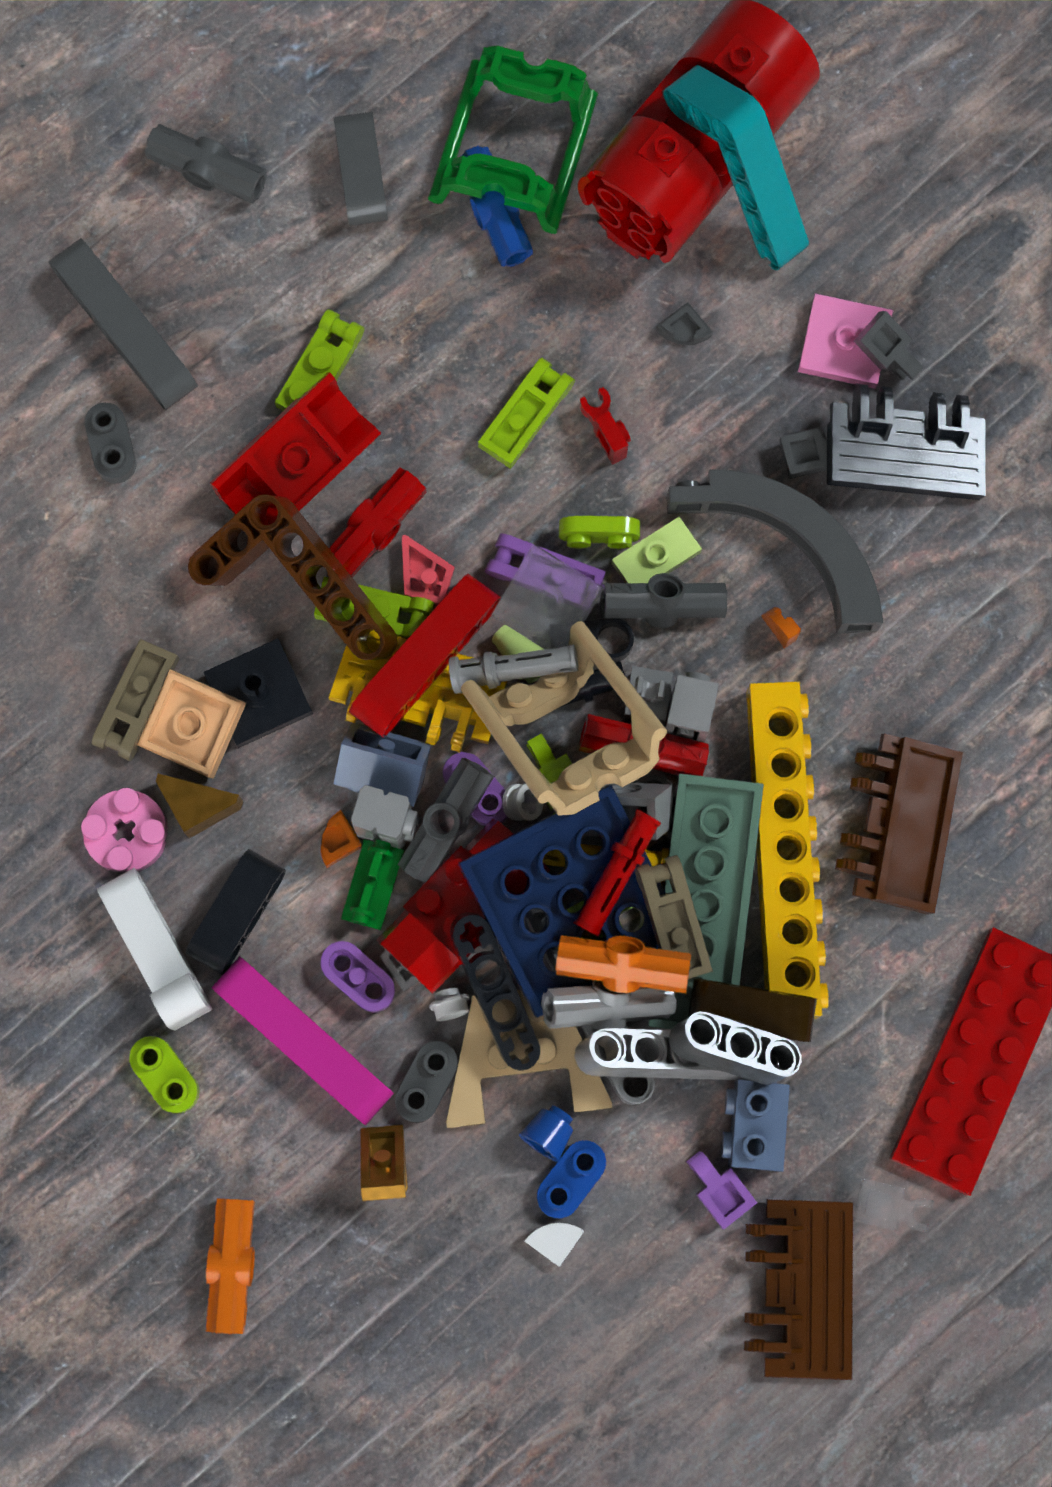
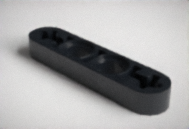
M462 913L451 924V940L500 1056L514 1070L523 1071L530 1069L540 1057V1045L491 927L477 913ZM470 922L475 927L481 926V931L476 933L480 947L482 949L488 945L491 947L490 951L478 952L469 960L467 954L475 953L474 948L468 939L463 938L460 940V935L465 932L464 924ZM492 960L498 965V976L491 983H481L476 978V968L482 961ZM502 999L512 1001L515 1007L513 1017L506 1022L494 1020L492 1008L495 1003ZM521 1023L523 1024V1028L515 1029ZM515 1029L518 1038L523 1044L530 1043V1047L525 1049L526 1057L519 1060L516 1055H509V1052L515 1049L514 1043L508 1033L500 1037V1032Z

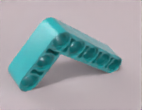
M699 65L694 66L663 90L664 99L670 110L679 119L718 142L756 249L762 258L767 257L771 262L769 266L777 271L809 246V240L765 111L760 103L747 92Z

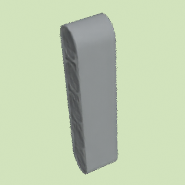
M604 1028L581 1041L575 1050L576 1064L581 1071L592 1076L751 1081L689 1060L683 1063L672 1050L669 1043L671 1030ZM690 1031L692 1039L696 1043L701 1044L699 1033L697 1031ZM730 1040L732 1052L740 1057L738 1045ZM595 1043L604 1048L607 1056L606 1061L601 1060L596 1055L594 1050ZM636 1045L642 1047L646 1052V1062L640 1060L636 1055ZM770 1053L772 1065L779 1070L778 1059Z

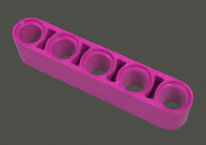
M241 956L236 959L211 987L365 1126L394 1094Z

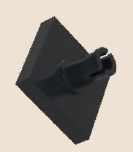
M279 638L203 672L210 687L246 702L232 735L238 748L313 715Z

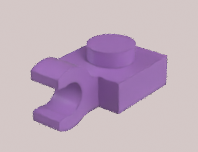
M700 1151L686 1161L705 1185L696 1193V1196L723 1230L757 1204V1201L731 1168H727L719 1174L705 1154Z

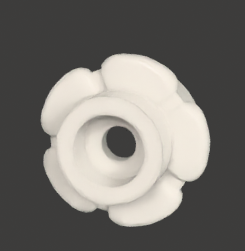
M449 988L435 993V1001L429 1005L431 1011H434L437 1021H448L469 1013L467 1000L470 999V996L465 993L460 995L459 988Z

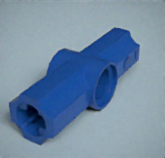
M479 146L470 148L461 155L468 157L469 155L479 153L492 156L488 147ZM489 191L481 199L470 196V203L476 221L482 231L486 230L501 267L519 265L533 255L532 246L519 219V208L504 205V197L497 191Z

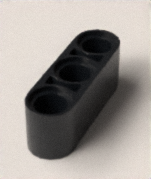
M248 849L238 861L187 946L186 954L223 975L232 965L284 878L286 870L253 850Z

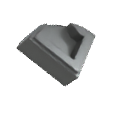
M688 302L656 327V331L661 336L671 342L682 345L704 342L711 338L713 333Z

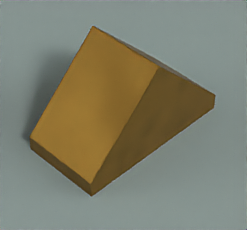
M157 774L156 783L183 832L189 838L231 816L242 808L243 800L238 794Z

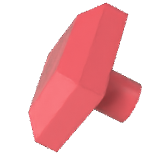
M403 535L404 595L422 597L438 605L448 594L455 567L407 535Z

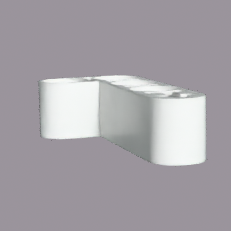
M135 867L98 887L99 896L152 992L150 994L151 1000L166 1026L176 1031L211 1011L212 1006Z

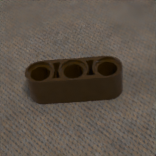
M693 979L688 1017L700 1011L708 1012L785 1037L789 1040L811 1042L817 999L718 981Z

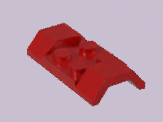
M327 372L301 398L293 401L238 453V457L220 472L210 484L216 495L234 515L252 499L264 494L287 498L300 511L382 433L356 410L340 391L335 377L330 372ZM274 504L269 506L266 513L270 524L274 523L278 516V511Z
M492 819L465 848L460 846L402 906L405 909L402 914L376 940L432 994L462 964L450 935V928L454 919L466 912L477 913L485 919L457 863L513 835L498 820ZM543 862L545 871L549 873L551 870ZM515 869L506 875L504 883L507 891L516 895L525 890L527 877L524 872ZM470 922L464 924L465 932L460 935V940L463 938L468 939L475 950L479 946L476 933L481 931V926L475 927Z

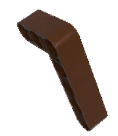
M268 494L255 497L198 548L189 559L188 571L191 578L197 584L224 586L231 583L270 548L355 656L363 660L386 659L396 650L397 635L393 628L295 505L287 498ZM274 504L277 508L278 516L275 522L270 524L266 513L269 506ZM245 531L248 543L246 548L241 551L237 545V538L240 532ZM297 535L303 541V549L298 556L294 555L291 548L292 540ZM214 557L218 563V571L214 577H211L208 572V564ZM322 567L327 570L329 575L328 583L323 588L318 585L316 579L317 572ZM348 598L354 605V614L349 620L344 618L341 609L343 602ZM373 630L380 638L379 648L375 652H372L367 645V637Z

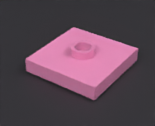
M815 294L798 372L855 385L864 384L868 385L869 388L876 389L881 369L857 346L854 340L879 311H887L892 317L893 310Z

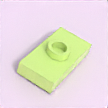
M677 517L613 558L611 564L625 583H648L652 576L660 573L669 574L700 554L702 548L681 518Z

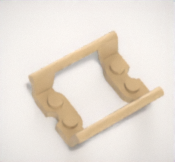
M582 621L572 625L569 638V646L575 645L578 671L541 676L537 682L531 685L516 682L490 697L473 680H468L461 686L462 693L538 802L541 804L549 802L558 816L574 815L599 801V791L607 784H617L623 788L648 774L660 760L658 755L659 742L667 734V730ZM595 664L631 711L633 739L626 743H612L568 766L562 771L559 779L550 784L531 762L507 726L531 723L573 700L578 694L579 689L583 688L589 677L594 674L593 666Z

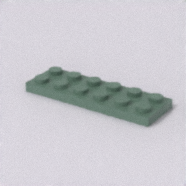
M679 774L669 857L677 855L682 864L713 971L688 979L686 993L674 992L677 1001L675 1014H670L669 1018L649 1020L648 1026L672 1029L678 1022L688 1017L693 979L740 985L764 784ZM666 880V893L672 892L669 880ZM690 1027V1031H696V1029Z

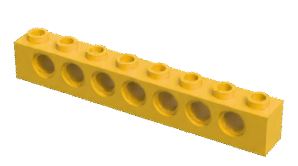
M800 681L751 683L746 691L751 782L764 784L756 845L764 988L766 990L816 998L814 1019L823 1016L822 1008H828L829 996L827 983H820L819 966H825L826 952L824 941H817L816 924H822L823 909L821 899L814 898L813 882H819L820 865L818 857H812L811 841H816L817 822L815 816H809L808 800L814 799L813 775H806L805 759L811 758L810 734H803L802 718H808L807 693L801 694ZM776 718L784 720L789 725L790 733L786 736L775 735L769 728V721ZM775 759L788 761L792 767V775L788 777L776 775L772 770V761ZM780 799L790 801L795 808V816L788 819L780 817L774 809L775 801ZM782 840L794 843L798 850L797 858L794 860L783 859L777 852V843ZM786 881L795 883L801 892L799 901H786L780 894V884ZM795 923L800 926L803 931V940L800 944H791L784 939L782 934L784 924ZM798 965L803 968L806 973V982L803 986L795 987L788 983L785 977L787 966Z

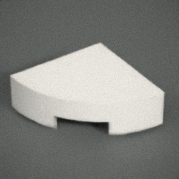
M552 1223L533 1231L525 1239V1242L560 1267L584 1231L571 1224Z

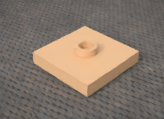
M170 669L137 745L208 778L214 779L246 702Z

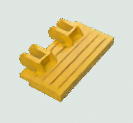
M374 630L367 637V645L372 652H375L380 645V638ZM397 636L396 650L386 659L379 660L360 659L346 645L329 695L330 701L346 705L350 691L353 692L345 721L356 723L357 718L349 713L352 703L407 639ZM462 654L457 655L459 660L473 658ZM449 665L401 719L402 721L425 727L429 714H433L426 743L434 746L439 741L444 717L458 721L450 745L452 751L459 753L462 750L469 724L475 726L471 740L488 745L491 736L490 731L464 694L454 693L450 680ZM502 681L500 686L489 689L487 685L480 687L490 697L505 689L508 681Z

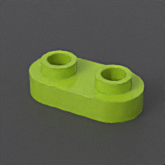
M568 516L559 520V539L566 541L567 546L571 548H588L591 546V543H607V546L613 549H627L632 547V542L640 539V521L636 518L625 516Z
M147 1036L138 1040L133 1045L129 1055L131 1068L158 1105L165 1111L176 1114L187 1112L193 1108L199 1098V1085L170 1044L159 1037ZM153 1049L157 1052L158 1059L155 1064L148 1066L145 1064L143 1057L148 1050ZM179 1083L183 1088V1094L179 1099L173 1100L169 1096V1088L171 1085Z

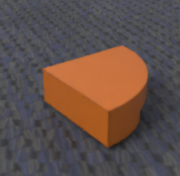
M773 607L762 614L761 617L785 649L797 640L801 628L791 617L784 618L780 608Z
M342 810L331 817L322 835L321 856L326 868L362 848V844Z

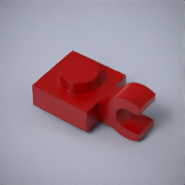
M602 387L598 389V396L602 404L599 407H592L588 404L587 399L582 397L580 398V410L594 427L593 432L613 465L627 458L628 443L631 439L621 420L615 422L609 412L611 397L609 392Z

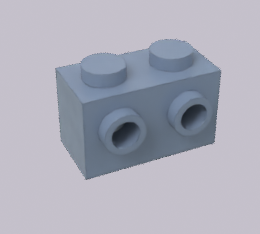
M351 722L341 743L334 785L348 788L359 793L360 788L367 785L383 790L385 795L392 792L406 796L409 799L410 805L414 807L423 786L432 745L393 733L381 737L368 726Z
M736 1080L734 1081V1089H726L724 1112L731 1115L730 1132H723L721 1157L728 1158V1167L784 1172L790 1084L773 1083L766 1085L754 1081Z

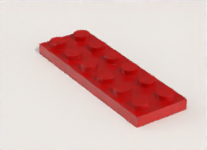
M994 927L989 930L889 1159L962 1194L971 1196L1052 1008V954Z

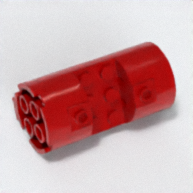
M752 0L729 1L579 179L577 184L579 196L584 205L589 206L592 203L596 208L597 213L601 217L597 222L607 232L606 237L636 259L641 256L649 260L655 254L660 256L659 258L663 263L671 261L733 186L718 142L679 119L670 110L663 96L665 88L691 68L699 65L753 96L764 109L774 136L817 84L820 77V69L811 47L787 20L770 8Z

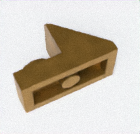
M403 1125L361 1128L362 1201L406 1198L408 1185Z

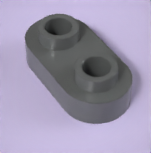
M106 402L96 404L85 416V429L93 463L98 474L105 481L122 483L128 480L136 469V457L127 420L118 406ZM110 417L111 422L105 427L98 425L101 418ZM118 454L120 455V460L116 464H108L107 459L110 455Z
M433 1041L425 1044L418 1051L395 1097L396 1109L407 1121L414 1123L424 1122L430 1119L436 1112L458 1068V1058L451 1046L444 1042ZM436 1054L441 1055L445 1060L444 1067L438 1071L430 1069L428 1065L430 1057ZM416 1092L421 1093L425 1099L424 1105L419 1109L411 1108L408 1103L410 1095Z

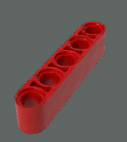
M466 574L363 688L352 703L349 713L381 737L387 736L447 668L449 658L457 656L497 609L502 597L470 574Z

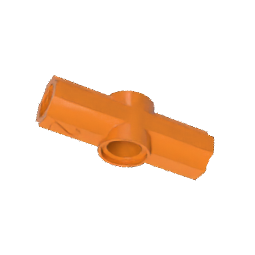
M561 935L556 961V975L602 981V984L607 989L618 993L635 992L640 987L686 993L691 953L645 947L641 940L630 936H614L606 942Z
M217 1198L213 1244L209 1246L206 1265V1283L210 1284L206 1332L223 1334L245 1333L248 1287L252 1285L255 1264V1248L251 1247L255 1200Z

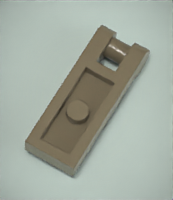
M142 639L139 640L95 730L92 745L103 750L109 747L118 751V756L128 761L134 758L139 748L137 745L167 674L170 669H175L180 659L177 654ZM118 721L129 725L125 736L114 732Z
M674 855L664 858L662 864L650 867L649 864L636 867V879L644 897L658 949L691 953L688 979L712 972L688 884L678 856ZM669 880L672 892L659 895L656 883Z

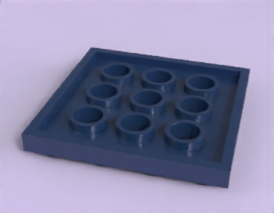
M607 785L600 789L598 794L599 801L574 815L558 816L555 812L457 863L486 921L490 925L534 1016L537 1018L544 1015L541 1006L543 993H547L548 989L589 986L593 983V980L556 975V971H549L545 967L543 957L549 948L559 947L561 935L582 937L585 929L576 925L574 921L580 915L596 883L614 854V851L611 850L615 842L620 843L631 823L612 785ZM589 830L597 831L603 841L601 850L594 855L586 854L581 848V838ZM550 850L560 851L565 858L563 870L555 875L547 873L543 867V858ZM644 851L642 856L645 860L642 865L649 864L650 867H653ZM519 869L527 877V886L522 893L513 895L507 891L504 881L510 871ZM634 869L601 929L603 941L607 942L609 938L614 936H630L641 940L645 947L658 949L644 897L638 885ZM661 882L656 883L659 895L666 894ZM571 888L579 889L584 896L583 907L575 913L567 912L562 905L564 893ZM627 907H634L640 913V924L633 931H625L619 923L620 913ZM533 908L543 910L547 918L545 927L537 933L529 932L524 925L526 913Z

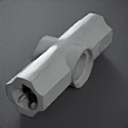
M593 980L592 985L548 989L547 993H543L541 1006L544 1022L549 1029L590 1025L592 1028L600 1030L604 1028L624 1029L626 1022L669 1018L670 1014H675L677 1001L672 991L640 987L635 992L618 993L607 989L602 984V981Z

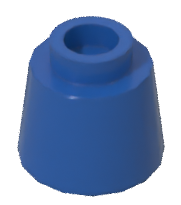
M554 1105L549 1110L542 1108L519 1133V1136L538 1153L552 1161L558 1162L573 1132V1128L570 1126L573 1119L565 1111Z

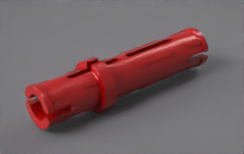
M638 809L636 810L635 816L620 843L615 842L611 850L614 851V854L596 883L580 915L574 921L576 925L596 936L600 935L604 923L618 901L637 865L642 866L645 860L642 855L657 828L660 827V821Z

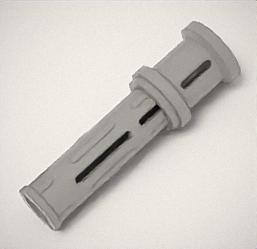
M575 645L513 655L497 656L496 653L490 651L484 652L483 657L459 660L457 656L449 658L450 680L455 694L462 693L461 686L468 680L475 681L479 686L487 685L489 689L500 686L502 681L578 671Z

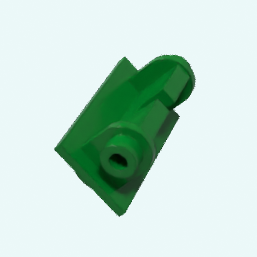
M364 839L341 920L381 931L400 868L398 863L403 857L404 850L391 847L390 843L382 840H375L373 842Z

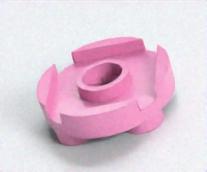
M122 788L100 797L90 807L81 825L84 844L90 856L102 867L114 872H127L134 867L140 872L150 867L162 855L166 845L165 840L168 827L163 810L151 797L130 788ZM122 821L125 824L132 821L136 825L132 829L135 837L129 842L125 838H121L118 841L115 838L118 832L117 825Z

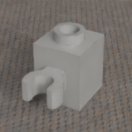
M632 666L629 682L664 726L673 672ZM625 704L623 722L631 724V711Z

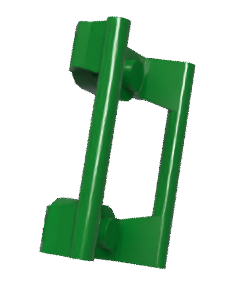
M501 46L484 47L480 60H471L428 196L429 201L435 204H442L450 191L480 199L489 191H497L504 197V205L536 213L542 229L547 233L556 234L598 97V93L590 89L588 85L587 74L574 65L548 58L542 65L532 66L525 61L524 52ZM485 80L493 82L498 90L543 103H554L560 100L570 102L569 107L573 127L555 187L554 184H550L541 176L536 175L529 166L479 153L469 155L468 157H457L475 99Z

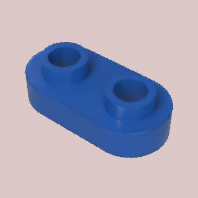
M582 1140L572 1144L566 1150L538 1188V1205L546 1215L558 1219L565 1218L578 1208L605 1171L606 1157L601 1147L592 1141ZM584 1153L590 1155L593 1159V1165L587 1171H583L577 1166L578 1156ZM555 1188H562L567 1194V1199L562 1205H555L550 1199V1194Z

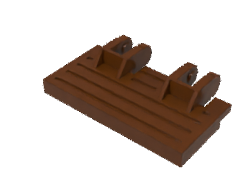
M883 733L880 737L878 751L894 755V760L863 752L856 753L854 764L863 768L885 772L884 783L864 777L852 778L850 789L873 795V797L869 798L863 832L879 835L880 840L842 833L840 844L848 848L871 852L869 864L850 858H837L835 869L873 879L870 881L855 878L852 896L927 915L935 914L963 752L908 737L901 738Z
M766 1199V1218L784 1219V1225L746 1224V1234L755 1237L784 1235V1253L751 1250L745 1252V1262L784 1263V1269L765 1268V1306L783 1307V1313L747 1312L745 1313L744 1323H749L752 1326H764L765 1324L783 1325V1341H765L764 1339L752 1338L744 1341V1351L783 1353V1358L764 1357V1377L852 1380L853 1202Z

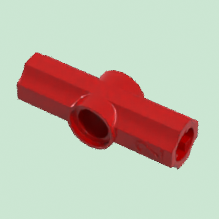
M399 467L372 500L370 498L365 499L350 516L346 530L329 548L352 578L376 550L380 552L391 543L401 528L402 520L427 493L426 487L408 470Z
M587 714L581 731L578 751L592 754L612 743H626L633 739L632 725ZM667 733L659 742L658 755L660 760L652 769L678 776L679 774L703 776L708 761L709 744Z

